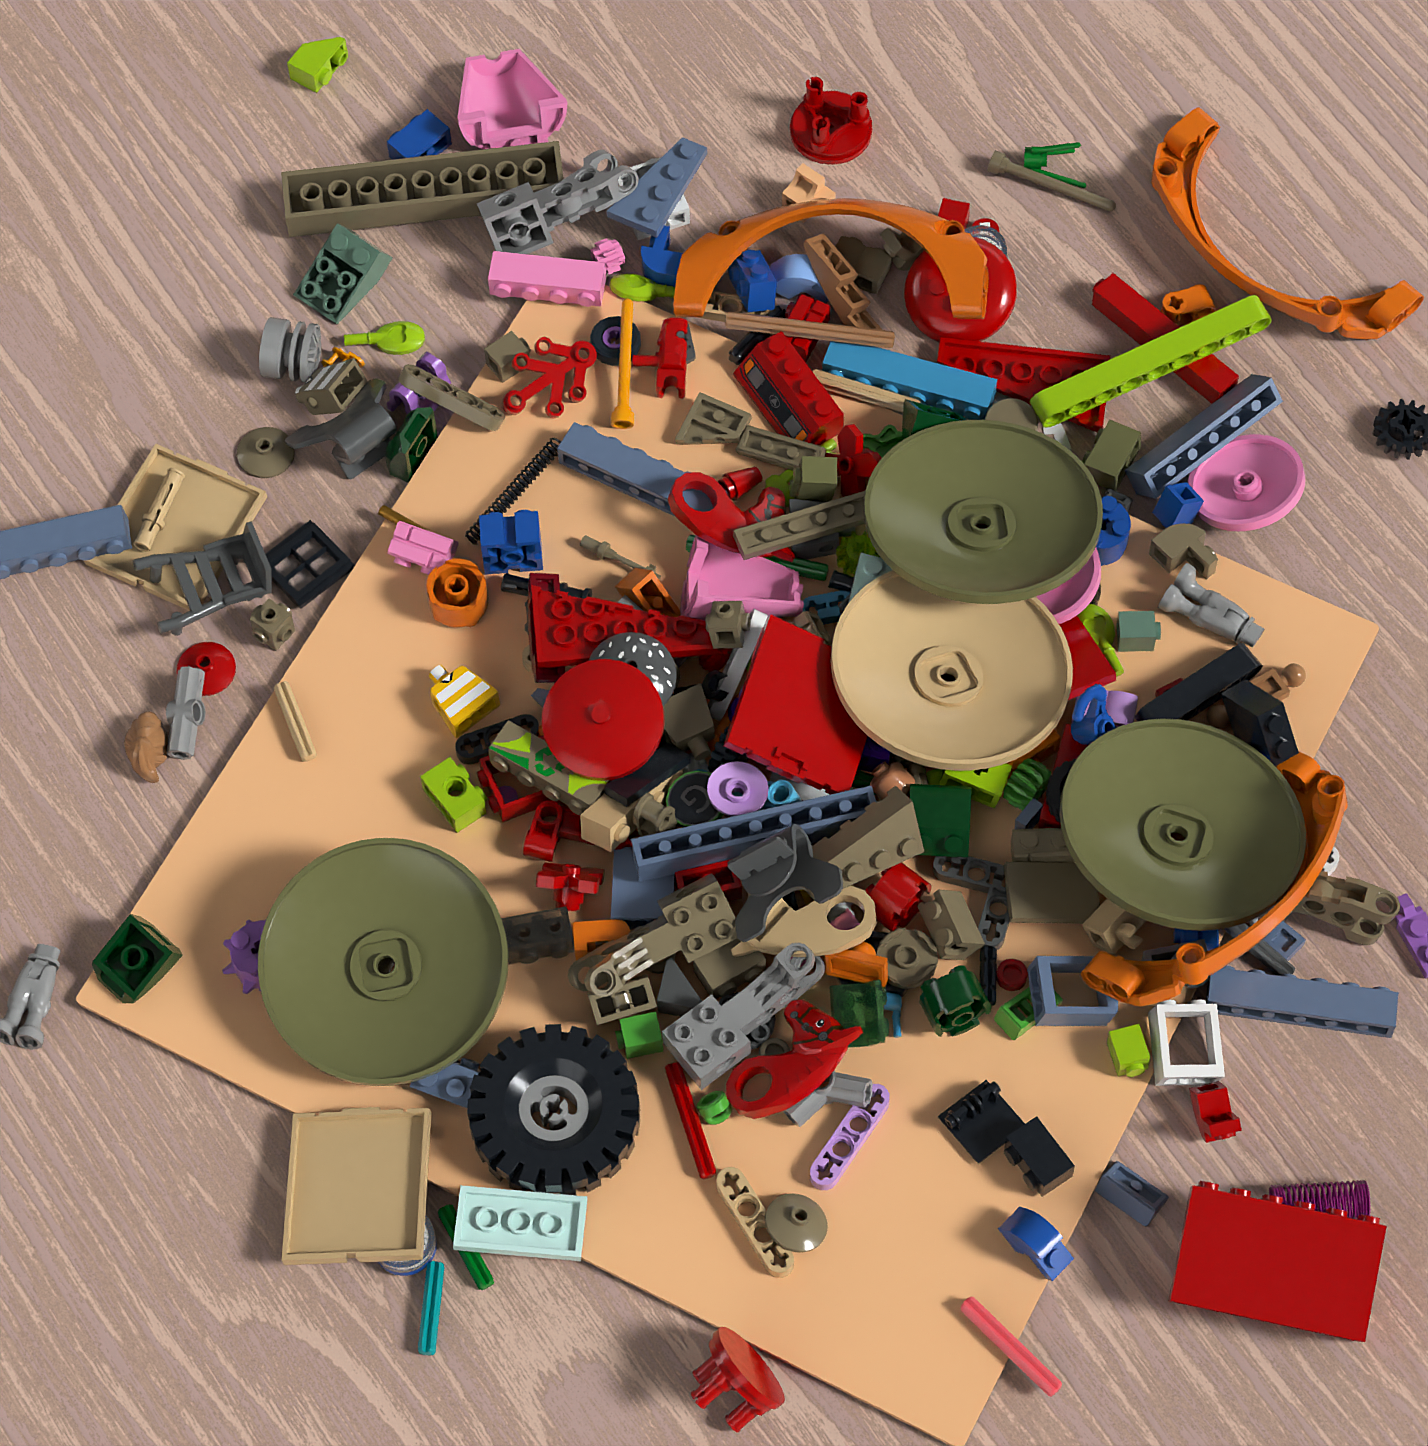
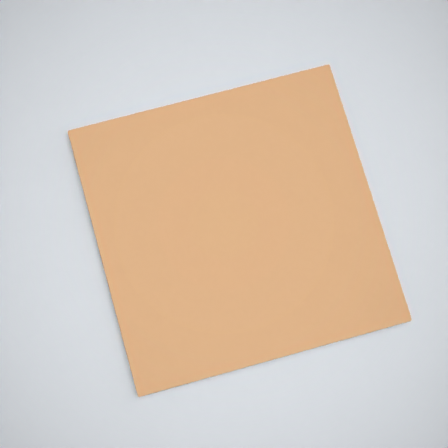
M605 285L601 306L585 307L573 303L557 304L545 300H526L504 335L513 331L518 338H524L531 349V352H529L530 359L560 364L567 358L553 354L540 356L535 352L534 345L541 337H547L552 343L572 346L575 342L581 340L590 343L591 332L600 320L607 317H621L622 301L624 298L614 294L610 286ZM632 301V322L637 326L641 338V347L637 355H655L656 352H659L660 346L657 345V340L663 320L680 317H676L644 301ZM688 321L696 359L687 364L685 398H679L678 389L674 386L667 387L664 397L659 398L656 393L658 367L632 366L631 361L629 407H631L634 413V426L630 429H617L611 426V413L618 403L619 365H607L596 358L595 363L586 369L584 387L587 394L578 403L572 402L568 397V390L573 386L574 368L565 374L561 400L564 405V411L558 418H550L545 412V407L549 403L552 383L528 399L525 408L517 415L506 413L501 404L507 392L522 390L544 375V373L525 370L502 383L488 365L485 364L469 388L468 393L497 407L504 413L505 419L497 431L488 430L453 413L392 508L394 511L431 532L458 541V547L453 559L459 558L473 562L485 577L488 606L484 615L473 627H450L436 621L431 612L426 585L429 575L420 572L422 566L412 563L410 568L394 563L395 556L387 554L397 525L385 519L279 682L286 681L291 687L316 750V758L307 762L301 760L274 690L130 913L141 916L153 924L180 949L183 954L182 957L153 988L135 1003H122L97 979L94 970L78 993L76 1001L81 1007L293 1114L315 1113V1115H319V1112H342V1109L380 1107L381 1110L403 1109L404 1112L411 1108H429L431 1111L428 1182L459 1197L460 1185L513 1190L509 1188L508 1180L504 1178L500 1182L489 1171L487 1162L483 1163L478 1155L470 1131L467 1114L468 1108L411 1088V1082L393 1086H368L343 1081L320 1071L301 1058L277 1031L267 1012L261 991L258 988H254L248 994L243 993V984L236 973L223 974L222 971L232 962L230 950L223 945L224 941L231 939L234 932L246 925L247 920L252 922L266 920L273 904L290 880L305 866L323 854L345 844L374 838L412 840L447 853L466 866L489 892L502 919L509 952L507 983L498 1011L487 1031L458 1061L461 1062L462 1058H467L481 1064L488 1053L495 1056L498 1053L497 1045L509 1036L515 1042L521 1039L519 1031L535 1027L538 1034L545 1032V1025L561 1024L562 1032H570L571 1027L576 1026L586 1029L587 1035L591 1039L597 1034L610 1042V1050L612 1052L618 1050L627 1061V1069L629 1071L632 1070L637 1083L640 1101V1128L638 1136L634 1138L635 1147L628 1159L623 1157L621 1169L611 1179L607 1175L601 1178V1186L588 1193L585 1187L576 1189L577 1196H587L588 1200L581 1259L718 1329L720 1327H727L733 1330L750 1345L950 1446H965L1009 1357L961 1311V1305L967 1298L974 1297L1019 1340L1049 1280L1044 1277L1028 1255L1015 1252L998 1228L1020 1206L1032 1210L1045 1218L1062 1235L1063 1239L1061 1242L1065 1247L1067 1246L1154 1074L1148 1012L1157 1003L1140 1007L1118 1001V1012L1107 1026L1034 1025L1016 1040H1012L994 1021V1017L1002 1005L1030 986L1027 976L1026 984L1017 991L1004 990L996 981V1004L991 1006L989 1014L984 1012L978 1018L980 1022L978 1026L952 1037L950 1032H943L942 1036L939 1037L934 1032L919 1003L920 995L922 994L919 986L917 988H909L906 994L901 997V1037L895 1038L892 1021L893 1011L884 1010L886 995L841 990L837 978L825 975L824 971L821 979L798 999L808 1001L830 1015L845 1029L855 1026L862 1028L863 1033L848 1045V1050L835 1068V1072L868 1078L872 1080L873 1084L883 1085L888 1090L890 1098L887 1111L838 1183L832 1189L819 1190L810 1181V1168L853 1105L839 1102L824 1104L809 1120L799 1127L783 1111L766 1117L752 1119L740 1115L731 1104L732 1112L729 1118L720 1124L710 1125L700 1115L697 1103L702 1097L713 1091H723L726 1095V1082L733 1069L745 1059L759 1056L760 1047L751 1049V1053L703 1090L697 1086L683 1068L716 1168V1175L714 1177L701 1179L665 1073L666 1065L678 1061L664 1044L663 1052L627 1059L625 1049H618L615 1031L620 1030L619 1019L597 1025L587 994L589 991L579 990L569 982L568 971L576 961L573 922L611 920L614 850L610 852L599 846L560 838V841L557 842L552 862L523 856L525 838L531 827L536 810L502 822L499 813L493 814L488 798L485 801L487 814L456 833L424 792L420 776L451 757L456 765L461 763L470 776L468 780L474 787L478 785L486 797L491 796L487 787H481L476 772L480 771V762L464 764L458 759L455 748L457 739L453 736L432 703L430 689L435 683L429 678V674L438 665H442L449 673L459 666H465L498 691L500 706L464 734L523 714L534 716L538 720L539 726L542 725L543 707L531 695L537 688L550 690L554 683H535L533 673L527 671L523 665L522 652L529 645V635L524 627L527 623L525 602H527L528 597L501 591L502 579L506 573L485 575L481 543L477 541L478 545H474L465 535L466 531L470 530V527L473 526V523L477 522L479 515L484 514V511L488 510L489 506H492V502H495V499L499 498L500 494H503V490H506V487L510 486L511 482H514V478L521 474V470H525V466H528V463L532 462V458H535V455L539 454L540 450H543V446L550 442V438H557L562 441L574 422L582 426H591L598 433L606 437H615L622 444L633 449H641L648 456L657 460H665L674 468L683 472H701L713 477L717 482L725 473L756 466L762 474L763 481L737 500H732L743 512L757 504L760 493L766 488L765 480L771 475L779 476L787 468L739 455L736 452L738 443L679 445L676 443L675 438L699 392L750 413L752 419L749 426L776 433L733 375V372L739 365L729 360V351L737 342ZM616 338L610 339L611 344H613L614 341L615 344L620 343V338H618L617 341ZM539 343V347L541 350H548V345L546 343ZM579 350V356L586 359L588 356L587 352ZM573 389V395L580 398L582 396L581 391ZM826 390L844 413V426L855 424L862 434L878 435L887 425H893L898 431L902 432L903 415L885 407ZM517 397L510 398L513 405L518 406L520 404ZM550 405L551 412L559 413L557 405ZM835 436L832 439L837 443V447L831 452H839L838 439ZM552 440L553 443L557 444L558 446L560 445L559 442ZM554 456V460H550L551 464H546L547 468H543V472H539L540 476H535L536 480H532L533 484H528L529 488H525V492H521L522 496H517L518 500H514V504H510L511 508H506L507 513L502 512L503 517L515 516L514 512L519 510L538 511L541 532L543 570L520 572V568L508 569L509 574L528 579L530 573L559 574L560 583L565 582L569 587L582 590L590 588L592 589L593 598L615 600L618 602L622 596L615 586L634 568L615 559L605 557L602 560L596 556V553L580 546L582 538L586 535L601 543L604 541L609 543L610 548L617 552L618 555L645 568L649 567L650 564L656 566L655 573L661 575L659 581L680 609L683 582L687 578L689 568L687 563L690 552L686 550V541L689 535L695 534L675 516L560 464L558 456ZM841 475L837 476V487L832 500L843 497L841 495ZM865 477L866 487L870 477ZM789 506L786 507V514H789ZM1130 516L1131 527L1124 554L1116 562L1101 566L1100 584L1089 604L1101 607L1111 617L1115 628L1112 648L1115 649L1114 652L1124 669V673L1117 676L1116 681L1103 687L1108 691H1123L1137 695V714L1142 707L1156 698L1155 692L1157 689L1181 677L1183 680L1238 644L1234 640L1222 637L1204 627L1195 625L1185 615L1177 612H1165L1158 608L1166 590L1171 584L1174 585L1179 572L1189 562L1187 560L1184 561L1172 572L1168 573L1149 555L1151 540L1163 530ZM865 524L856 526V536L839 537L838 553L808 559L827 564L829 571L825 581L799 576V584L803 585L800 600L803 601L810 596L839 591L828 588L834 570H837L838 572L855 577L861 553L880 557L871 543ZM985 524L975 525L980 529L988 528ZM1215 553L1218 558L1215 573L1206 580L1196 570V582L1206 590L1220 593L1247 612L1250 618H1255L1254 623L1265 629L1253 648L1244 643L1263 665L1262 669L1252 679L1273 668L1281 676L1283 669L1293 663L1299 664L1305 670V681L1298 687L1287 686L1290 690L1289 697L1281 700V702L1284 704L1298 751L1314 759L1378 634L1379 626L1374 622ZM1183 595L1187 600H1189L1193 604L1201 605L1199 602ZM815 607L809 608V612L817 615L818 611L815 610ZM1154 611L1155 622H1160L1161 639L1155 641L1154 651L1118 652L1116 631L1118 612ZM781 617L780 619L786 622H793L796 617ZM838 622L824 625L832 641ZM690 656L679 667L680 680L677 688L703 682L709 672L704 670L699 664L700 656ZM576 665L565 666V672L575 667ZM724 665V667L721 668L719 671L723 672L726 665ZM746 668L732 699L739 694L748 674ZM948 673L940 675L947 682L956 680L953 675ZM1076 697L1068 700L1064 713L1054 728L1055 732L1060 736V743L1066 724H1072ZM1222 698L1188 721L1211 726L1206 718L1207 712L1213 705H1224ZM712 718L715 731L720 721ZM1230 721L1225 727L1217 728L1234 736ZM527 725L521 726V728L530 732V728ZM499 733L493 734L490 737L489 741L491 744ZM481 739L480 742L484 750L486 749L484 739ZM470 744L465 746V750L469 754L474 752V748ZM1058 752L1041 762L1051 771V775ZM710 754V756H708L707 758H705L707 764H708L709 760L712 758V757H711V754ZM749 758L747 763L757 767L764 774L767 781H770L772 771L766 769V765ZM925 766L926 773L933 769H937ZM508 771L493 774L498 788L501 786H511L516 790L518 799L541 791L533 785L528 787L522 784L517 779V776ZM455 790L449 795L459 796L462 794V791ZM1004 790L995 809L971 799L968 856L1004 865L1006 862H1012V829H1015V819L1022 810L1013 807L1008 803L1009 801L1003 798ZM1046 791L1042 795V798L1038 800L1042 804H1044ZM875 795L876 801H881L879 797ZM561 801L557 802L560 806L568 807L567 804ZM548 816L543 821L552 822L556 817ZM1039 822L1034 826L1033 829H1038ZM1179 833L1170 834L1177 841L1185 840ZM917 855L902 862L932 885L930 894L924 891L921 897L924 902L933 901L935 899L933 893L938 889L960 891L978 928L988 893L938 880L933 873V863L936 856ZM545 862L575 864L581 868L605 869L604 882L602 885H599L597 894L584 893V902L580 904V910L577 911L557 909L555 907L556 901L553 900L554 889L535 887L536 875L539 871H542V866ZM945 862L942 866V871L948 872L949 868H951V863ZM960 865L958 876H963V867L965 865ZM973 868L969 870L968 876L974 881H979L985 877V873L979 868ZM881 872L852 886L866 890L870 884H877L882 878ZM990 872L989 884L993 882L994 873ZM1004 878V880L1002 881V886H1003V887H1006V885H1005V878ZM743 885L742 899L728 902L735 918L748 898V892L744 889ZM800 890L794 891L798 909L807 906ZM1098 891L1101 905L1107 898ZM853 903L851 910L855 913L857 921L861 923L864 918V911ZM993 903L990 906V911L1000 916L1007 912V908L1002 903ZM919 911L905 928L906 930L913 931L914 929L920 930L931 938ZM878 921L873 930L876 932H891ZM1146 921L1134 933L1143 939L1135 949L1124 944L1115 954L1111 955L1115 957L1118 955L1122 956L1125 960L1141 961L1143 951L1178 944L1173 943L1174 928ZM1009 922L1004 943L997 950L996 963L998 968L999 964L1006 959H1017L1028 968L1036 956H1095L1099 951L1109 952L1093 946L1082 924ZM991 923L989 934L986 935L987 941L992 942V939L995 938L997 924ZM1219 929V945L1226 933L1224 929ZM981 948L965 960L941 959L937 951L938 964L931 978L939 979L949 974L950 970L954 967L965 966L968 971H972L979 981ZM681 950L676 952L675 963L702 1001L709 997V994L694 973L693 961L688 963ZM762 952L766 958L767 969L772 965L777 955ZM822 955L820 957L825 964V955ZM814 962L813 968L810 970L809 973L806 974V976L814 973V971L816 970V962ZM583 967L578 973V979L582 984H585L584 978H586L590 970L589 967ZM645 969L630 978L633 979L647 974L657 1005L664 973L656 974ZM1051 973L1054 990L1063 999L1062 1003L1058 1006L1099 1007L1096 990L1089 987L1083 981L1081 973ZM608 982L598 987V989L606 987ZM746 982L740 985L734 993L742 991L751 983ZM1183 986L1181 994L1168 1000H1175L1176 1004H1187V1002L1192 1000L1197 988ZM657 1007L622 1017L627 1018L656 1012L661 1036L664 1029L680 1018L679 1016L659 1013ZM784 1007L775 1014L774 1032L770 1038L784 1040L791 1051L793 1049V1030L784 1017ZM1019 1007L1017 1008L1026 1018L1028 1017ZM1165 1017L1168 1045L1182 1017ZM1139 1024L1150 1055L1148 1069L1135 1077H1128L1127 1075L1118 1077L1107 1046L1108 1033L1112 1030ZM761 1073L750 1078L743 1089V1100L756 1101L764 1097L772 1085L771 1074ZM985 1080L989 1083L994 1081L1001 1089L999 1093L1025 1124L1036 1116L1039 1118L1075 1165L1073 1177L1041 1197L1037 1190L1032 1191L1023 1179L1024 1173L1019 1166H1013L1004 1154L1005 1144L978 1164L941 1122L938 1116ZM829 1082L822 1083L819 1088L827 1086ZM877 1094L871 1098L870 1105L866 1110L868 1113L871 1114V1108L876 1102L882 1104L881 1095ZM559 1096L560 1104L565 1099L568 1104L569 1114H575L577 1112L576 1106L569 1099ZM534 1112L532 1118L535 1123L544 1129L550 1130L549 1123L546 1127L543 1126L540 1112ZM860 1117L852 1119L849 1123L851 1129L857 1132L865 1130L868 1125L866 1120ZM844 1142L836 1143L832 1148L833 1153L840 1157L846 1156L851 1150L849 1145ZM829 1160V1165L824 1172L818 1170L820 1180H823L825 1177L831 1178L830 1168L834 1164L832 1161ZM727 1167L739 1169L746 1177L766 1211L777 1197L792 1193L804 1195L812 1199L823 1210L828 1225L827 1234L823 1242L817 1248L808 1252H792L794 1268L788 1276L776 1278L767 1272L717 1190V1176L722 1169ZM727 1177L725 1178L724 1187L730 1186L735 1192L736 1198L740 1195L736 1188V1181L738 1179L731 1180ZM743 1202L738 1207V1212L743 1216H751L756 1211L755 1205L751 1202ZM795 1215L798 1220L803 1221L800 1216ZM760 1228L754 1233V1237L758 1242L765 1243L771 1240L767 1228ZM774 1246L771 1249L774 1255L773 1266L778 1264L783 1268L787 1258L780 1259L775 1252Z

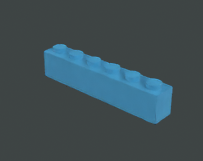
M830 341L822 363V371L918 399L922 404L957 412L968 420H985L986 413L992 406L996 396L997 379L875 346Z

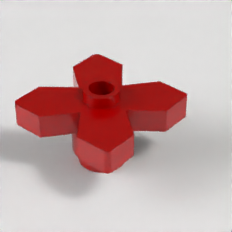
M855 424L845 425L838 434L839 452H827L824 456L837 457V476L841 475V495L843 497L865 491V477L871 476L874 468L882 459L878 452L863 448L864 435Z
M545 862L542 866V871H539L536 875L535 887L554 889L553 900L556 901L555 907L557 909L577 911L580 910V904L584 902V893L597 894L599 885H602L604 882L605 869L581 868L575 864Z

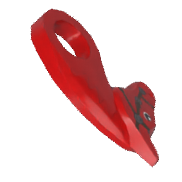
M701 472L685 473L677 478L668 496L671 512L696 536L720 548L739 554L740 551L733 537L734 530L786 515V500L784 493L780 489L774 487L763 489L758 497L757 504L743 512L732 502L724 488L713 477ZM687 489L702 491L711 499L713 509L701 512L691 508L684 500L683 491ZM788 547L757 556H776L793 562L795 559L794 553Z
M803 999L791 1001L784 1010V1017L793 1030V1049L782 1054L762 1055L745 1059L733 1069L726 1082L727 1099L740 1115L752 1119L766 1117L789 1109L810 1095L832 1074L846 1054L848 1045L863 1033L862 1028L855 1026L845 1029L836 1019ZM761 1073L771 1074L772 1085L764 1097L756 1101L743 1100V1089L750 1078Z

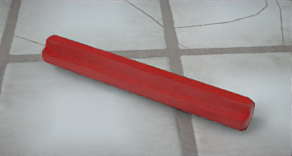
M679 1062L668 1064L665 1066V1073L701 1179L712 1178L716 1175V1168L683 1068Z

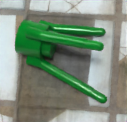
M1079 142L1043 147H1025V168L1073 186L1086 188V183L1041 170V167H1047V155L1074 153L1075 148L1081 146Z

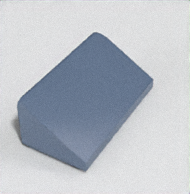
M1116 1161L1103 1174L1095 1189L1099 1195L1143 1226L1150 1224L1169 1198L1168 1195L1119 1161Z

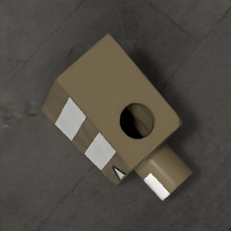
M352 358L319 368L303 386L296 389L295 395L298 402L304 403L312 415L341 413L368 381L356 360Z

